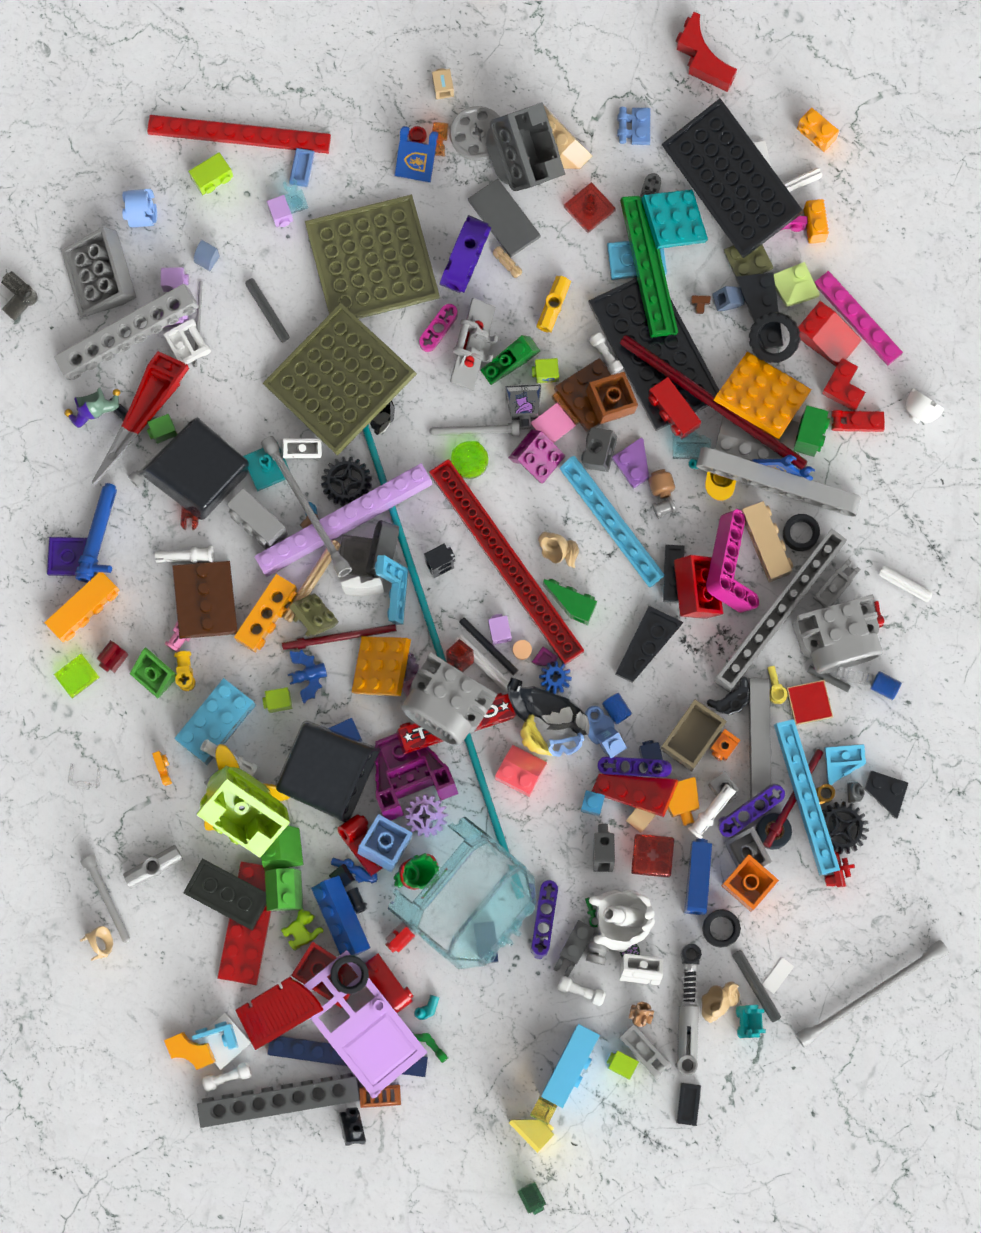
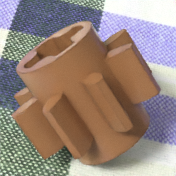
M638 1002L637 1005L632 1004L629 1018L632 1019L634 1025L644 1027L646 1023H652L654 1010H651V1006L648 1003Z

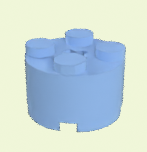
M150 188L124 191L122 196L125 209L122 210L123 219L128 220L129 227L154 226V223L157 221V206L153 204L151 199L155 198L153 191Z

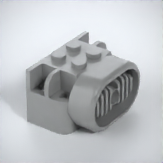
M873 594L798 615L792 625L800 650L805 657L812 659L816 673L834 672L868 662L882 655L883 651L877 635L879 632L878 615L874 611L871 602L874 599Z
M430 652L427 660L411 684L409 695L402 704V711L417 725L441 740L452 745H461L468 733H472L477 729L492 706L497 694Z

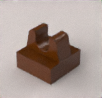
M692 295L690 297V305H696V314L704 313L705 305L710 304L711 296Z

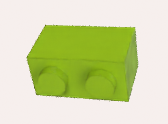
M220 152L188 171L190 178L202 196L213 192L217 186L228 183L233 177L231 168Z

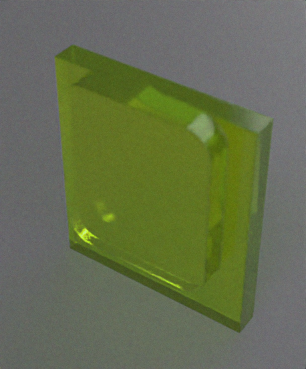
M82 653L53 674L72 699L100 678Z

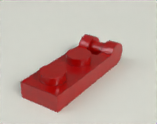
M831 411V417L833 418L832 431L884 432L885 430L884 412ZM841 419H846V424H842Z

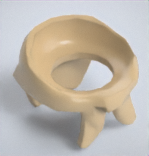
M105 926L95 928L80 939L81 942L88 939L92 949L98 954L91 958V961L107 957L112 952L113 939L109 929ZM96 937H100L104 941L105 950L98 948Z

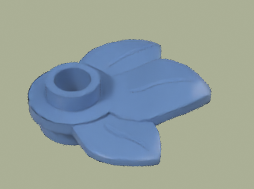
M591 706L585 712L590 725L588 737L593 743L599 744L595 736L611 726L614 728V722L611 717L604 715L600 707ZM593 712L598 714L597 719L591 718Z

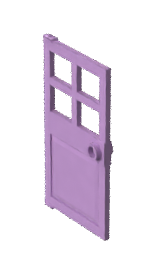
M346 950V951H345L343 954H341L338 958H341V957H343V956H345V955H350V954H349V952ZM336 958L304 984L308 990H311L323 981L334 995L332 999L322 1006L324 1010L310 1019L373 1099L428 1052L370 979H368L366 986L374 995V998L356 1013L343 998L347 994L338 992L327 978L331 974L333 964L338 959ZM348 963L359 976L348 985L354 986L361 979V970L356 964ZM339 1002L350 1017L334 1031L330 1032L319 1019V1016Z

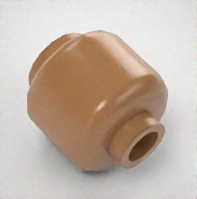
M665 469L651 473L648 482L652 494L660 496V499L670 497L671 492L675 490L672 474Z

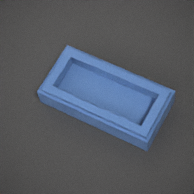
M296 148L289 180L291 185L308 187L314 151Z

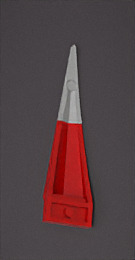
M157 351L147 365L126 417L92 480L93 485L97 484L180 386L179 382L190 369L187 364Z

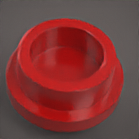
M420 126L411 128L408 135L409 140L419 143L425 142L427 138L425 129Z

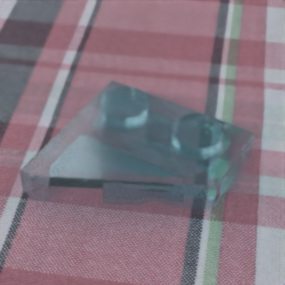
M693 431L682 440L679 436L673 434L672 459H698L702 447L711 448V439L697 434L696 431Z

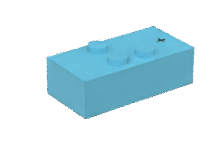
M577 1024L541 1094L542 1098L561 1108L564 1107L573 1087L578 1088L583 1078L580 1076L582 1070H587L592 1061L589 1056L600 1036L599 1034Z

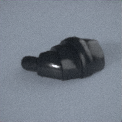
M747 677L740 678V685L734 692L728 693L721 700L709 699L707 700V705L718 712L728 714V716L741 712L749 703Z

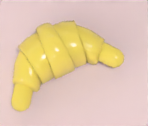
M529 714L527 721H524L520 731L523 739L522 744L531 752L553 756L549 752L547 743L535 726L534 715Z

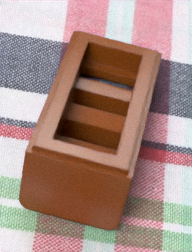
M400 1085L386 1086L383 1090H386L387 1102H383V1093L381 1091L378 1094V1103H375V1098L372 1099L371 1096L370 1103H367L366 1088H359L361 1108L401 1105ZM390 1089H394L395 1101L392 1102Z

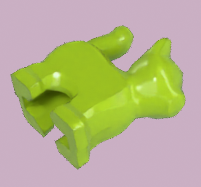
M299 910L297 919L291 922L289 926L281 929L285 937L289 935L294 936V940L288 941L294 951L312 942L320 933L324 932L322 927L316 928L312 933L307 930L305 925L310 924L315 918V915H312L310 911Z

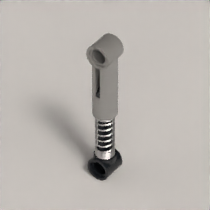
M696 944L686 945L680 953L684 970V977H682L684 979L682 983L684 985L682 988L684 993H682V1005L679 1006L676 1066L677 1070L683 1075H692L698 1067L699 1007L696 1006L697 1002H695V999L697 997L695 994L698 987L696 986V982H698L696 980L698 976L696 971H698L702 953ZM687 949L695 950V959L690 960L686 957ZM687 1035H689V1055H686ZM685 1059L692 1062V1068L689 1071H685L682 1068V1062Z

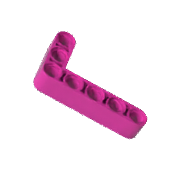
M735 509L720 517L706 587L712 596L737 612L744 613L759 606V597L755 592L734 580L745 524L743 512Z

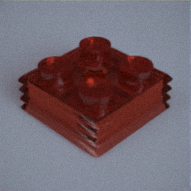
M636 834L634 836L631 873L669 878L672 872L674 838ZM651 851H655V855H658V858H655L654 861H651V858L647 856Z

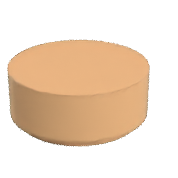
M519 640L513 645V654L517 659L525 660L530 657L532 647L528 641Z

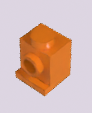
M724 729L711 747V755L719 761H726L741 740ZM726 743L728 745V748L723 749L721 747V744Z

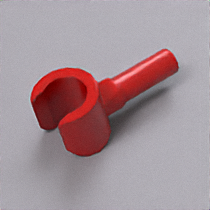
M875 601V612L878 615L877 621L880 628L885 620L880 613L879 601Z

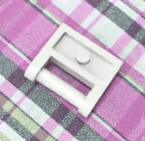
M190 319L164 333L177 360L185 364L201 356H206L211 352L209 346L204 343L199 334L194 319ZM185 331H190L199 349L193 350L184 334Z

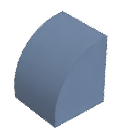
M201 239L194 254V262L211 271L220 257L218 249Z
M724 286L712 294L717 311L732 310L745 304L740 287Z

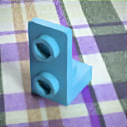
M226 1021L215 1024V1029L209 1031L207 1028L195 1031L196 1035L192 1036V1040H198L224 1031V1035H222L224 1046H228L229 1050L239 1047L233 1025L227 1024Z

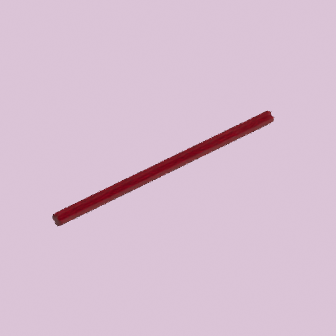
M625 335L621 339L620 344L669 377V379L784 458L787 455L796 457L797 460H792L791 464L800 470L806 467L808 463L806 459L761 428L713 401L714 395L632 338Z

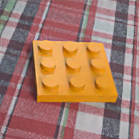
M362 636L351 692L363 695L401 696L411 639Z

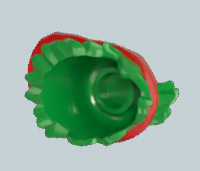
M426 853L420 856L415 855L401 864L399 871L393 877L395 880L394 885L398 888L405 886L411 890H424L434 886L439 879L440 866L433 855Z

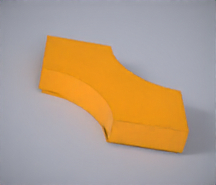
M184 1032L164 1040L171 1059L184 1058L190 1061L196 1070L216 1062L209 1043H194Z

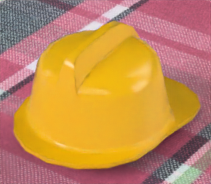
M707 472L705 481L707 493L716 500L723 501L729 499L735 490L736 481Z

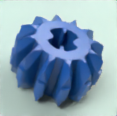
M555 661L554 667L547 663L549 670L546 668L541 669L544 674L539 675V679L544 681L540 685L541 687L548 685L545 689L546 691H550L552 688L553 693L556 694V689L563 693V687L569 688L570 685L566 681H572V677L566 676L570 673V669L563 671L565 668L564 663L560 668L558 667V661ZM554 674H558V677L560 678L557 680V682H553V678L550 679V677H553Z

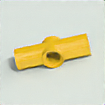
M555 277L550 293L546 298L536 328L543 332H552L562 309V304L571 284V281L566 277ZM554 301L557 302L559 305L556 307H552L549 305V303Z

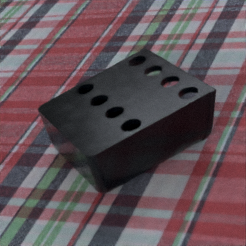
M196 417L139 474L198 519L204 520L248 474L249 462L203 423L200 418Z
M306 720L301 724L276 782V790L342 822H346L352 817L381 748L374 747Z

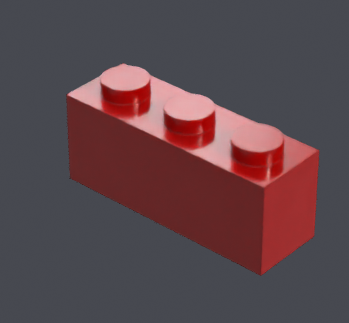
M669 377L649 390L648 399L650 403L658 407L660 416L664 421L670 423L671 431L675 436H679L682 440L700 427L701 420Z

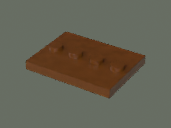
M230 561L172 565L179 639L236 634L238 631Z

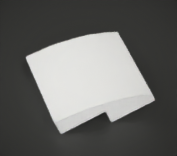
M359 576L341 582L344 594L371 596L384 593L380 577L361 583Z

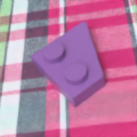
M642 437L612 457L613 462L633 489L649 479Z

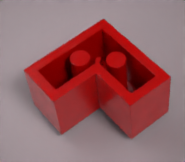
M841 358L822 395L852 411H856L866 393L850 384L858 366Z

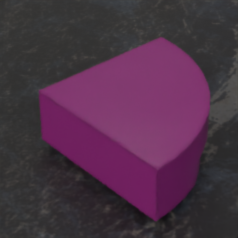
M542 647L532 663L538 666H547V663L553 664L559 657L545 647Z

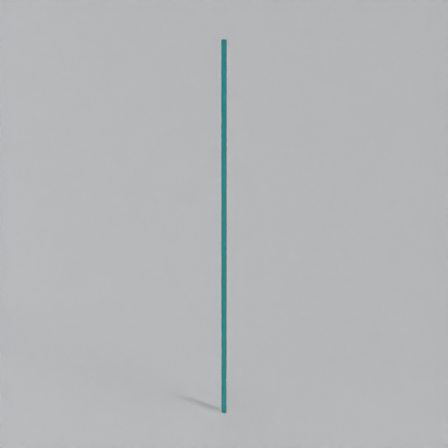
M368 424L363 429V433L380 485H383L387 482ZM393 506L389 509L393 524L399 527L398 540L436 655L447 662L396 506ZM469 733L464 741L516 899L519 900L524 898L471 734Z

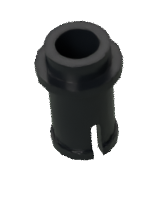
M358 887L347 891L356 914L367 910V903H364Z

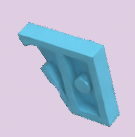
M864 744L824 747L827 784H834L837 780L866 764Z

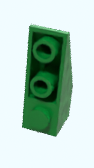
M521 335L497 355L492 362L484 366L481 372L490 385L527 363L540 350L530 336Z
M544 579V588L569 618L588 626L597 605V601L594 600L595 597L586 593L584 595L579 594L575 588L570 586L566 588L560 586V583L554 579Z

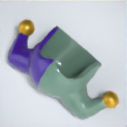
M99 387L93 394L74 398L78 411L77 416L73 415L71 409H66L64 414L69 417L73 425L80 428L89 419H96L103 413L116 410L119 407L121 391L114 389L112 392L114 396L109 401L105 399Z

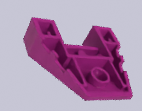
M397 733L375 741V747L381 748L375 762V793L383 817L392 821L404 816L398 799L433 785L441 800L458 794L449 767L429 747L403 754Z

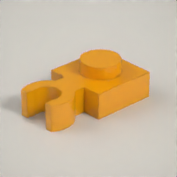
M160 751L152 753L163 785L172 784L167 768L170 764L166 754L163 755Z

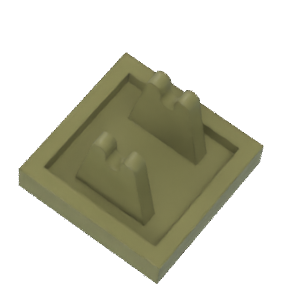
M315 593L293 602L289 607L296 615L293 619L296 623L299 620L308 629L305 633L307 637L310 635L315 636L333 628L339 622Z

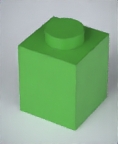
M169 414L148 422L150 427L147 429L150 439H155L157 444L177 435Z

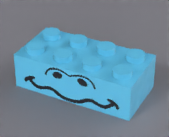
M223 678L174 739L208 765L214 757L200 750L204 740L208 739L217 746L219 744L224 745L256 704Z

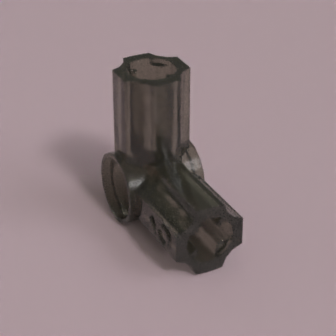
M11 271L6 273L1 283L14 296L2 308V311L15 321L28 306L36 303L38 296L30 285L26 284ZM27 292H30L29 296L24 297Z

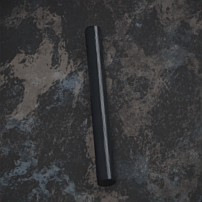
M465 617L459 621L513 676L519 671Z

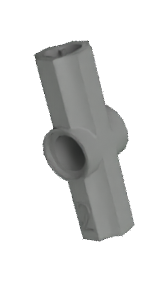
M173 845L161 853L147 858L143 863L123 873V876L130 889L148 879L160 875L162 871L182 861L183 858L176 845ZM151 862H156L158 865L154 872H150L148 869Z

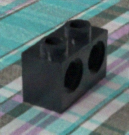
M445 543L424 553L425 563L433 578L454 569L455 555L451 547L447 548Z

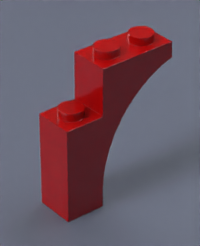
M693 12L691 18L687 17L684 23L685 29L683 33L679 32L677 36V50L691 56L687 65L690 67L689 75L728 92L736 77L737 69L721 61L708 48L700 29V14Z

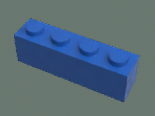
M340 876L324 880L313 886L311 889L339 954L341 955L347 950L350 955L357 956L370 949L371 947Z

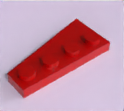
M599 774L592 792L664 817L677 787L678 780Z

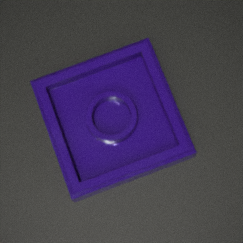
M49 537L47 575L76 576L75 571L79 567L78 561L83 554L87 538Z

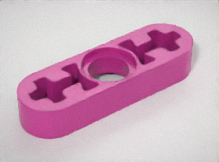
M453 304L444 305L421 335L419 344L423 351H433L457 319L458 311ZM450 310H452L453 316L449 315V316L446 318V322H445V321H444V318L446 317V312H445V311H448V312H449ZM442 324L444 326L443 331L435 332L433 329L434 325ZM431 334H432V335H433V337H432V339H431V344H432V345L427 344V345L425 346L424 340L428 341V340L430 339V337H431Z

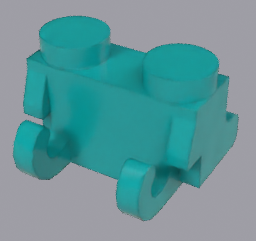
M758 1005L737 1006L736 1015L740 1018V1026L737 1029L739 1038H758L760 1033H766L762 1022V1013H765L764 1009H758Z

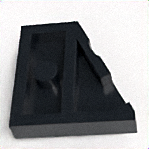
M870 771L864 790L870 796H873L893 818L897 819L908 782Z

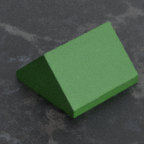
M146 647L142 650L130 672V675L157 699L170 687L176 677L175 672Z

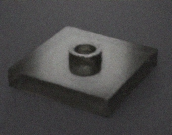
M342 534L339 553L348 561L352 568L349 574L375 578L374 574L366 571L372 538Z

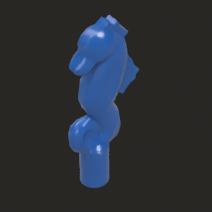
M332 858V866L339 867L345 864L351 874L356 875L354 877L358 883L365 881L372 884L377 882V873L370 876L364 868L354 866L353 860L345 859L343 861Z

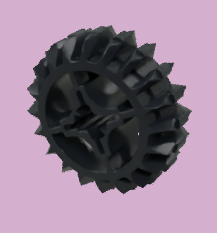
M342 457V462L335 459V465L329 463L330 470L324 469L326 475L321 476V479L325 481L321 483L322 488H325L323 493L325 495L329 494L327 499L329 501L334 499L333 503L335 505L340 501L341 507L345 506V502L349 504L363 496V494H367L369 492L368 489L372 488V484L369 483L372 481V476H368L370 470L365 469V463L360 465L359 459L353 462V457H349L348 461H346L345 457ZM345 469L342 475H335L340 470ZM352 470L361 475L362 481L352 477ZM349 476L350 483L348 482V485L345 487L343 481L348 479ZM331 483H336V485L340 486L342 493H337L332 488ZM351 489H358L355 493L348 495Z
M844 801L841 803V807H839L838 802H835L833 805L834 809L831 805H827L828 812L824 809L822 812L826 825L830 816L833 819L834 828L829 832L834 851L838 848L839 855L843 853V849L846 854H850V847L854 852L857 851L856 844L860 847L863 846V842L860 839H867V836L862 834V832H869L868 828H863V825L868 824V821L861 820L865 817V814H857L860 811L859 807L853 811L852 803L846 808V802ZM836 813L848 814L852 819L843 820ZM839 823H841V826L843 824L846 825L849 823V825L844 829L845 833H843V830L841 832L838 831L834 833V831H836L840 827ZM856 823L857 834L853 840L850 828ZM836 835L841 836L847 841V844L838 843L832 837Z

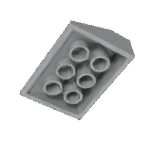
M103 226L61 250L80 317L83 318L122 306L137 298L116 230Z
M723 416L715 450L750 461L752 459L783 458ZM791 421L780 439H777L791 450H794L799 422Z

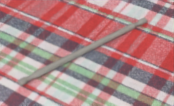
M199 281L200 288L198 294L199 308H197L196 328L199 334L203 281ZM195 342V350H197L199 347ZM197 359L194 361L193 367H197Z

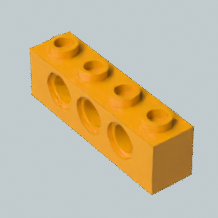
M276 574L234 636L235 640L255 653L258 649L261 650L266 642L265 638L268 633L271 634L276 628L277 624L275 622L279 617H283L287 610L285 607L297 595L296 585ZM280 594L283 596L280 602L273 601L275 595ZM266 610L272 611V616L263 618V613ZM255 626L262 627L259 634L252 633V629Z

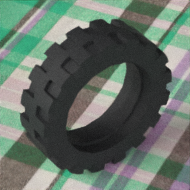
M781 312L767 313L759 317L750 328L749 345L753 349L752 352L759 359L768 363H778L790 358L799 347L800 330L797 327V323L789 315ZM769 322L782 323L789 331V344L780 353L768 352L760 343L759 335L761 329Z

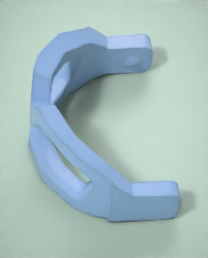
M579 734L578 736L560 740L549 739L547 741L549 752L556 757H560L563 752L566 755L573 754L582 746L584 736ZM573 740L576 743V747L570 750L564 745H561L559 751L553 750V744Z

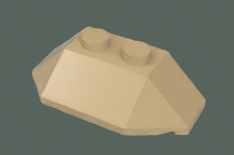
M544 105L564 169H581L592 157L591 153Z

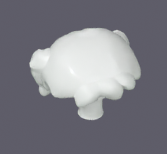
M628 889L622 892L612 890L599 896H592L589 899L590 904L598 906L597 919L600 935L594 937V942L604 945L611 950L626 951L631 945L644 940L654 925V910L651 907L650 899L636 891Z

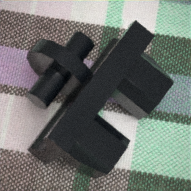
M347 1108L345 1112H339L345 1146L365 1144L366 1138L358 1108Z

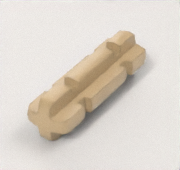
M498 246L493 250V255L496 259L499 258V262L508 271H511V275L514 278L522 274V269L515 265L516 263L507 253L504 254V250Z

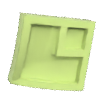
M805 262L774 274L776 291L786 307L815 299L820 295Z

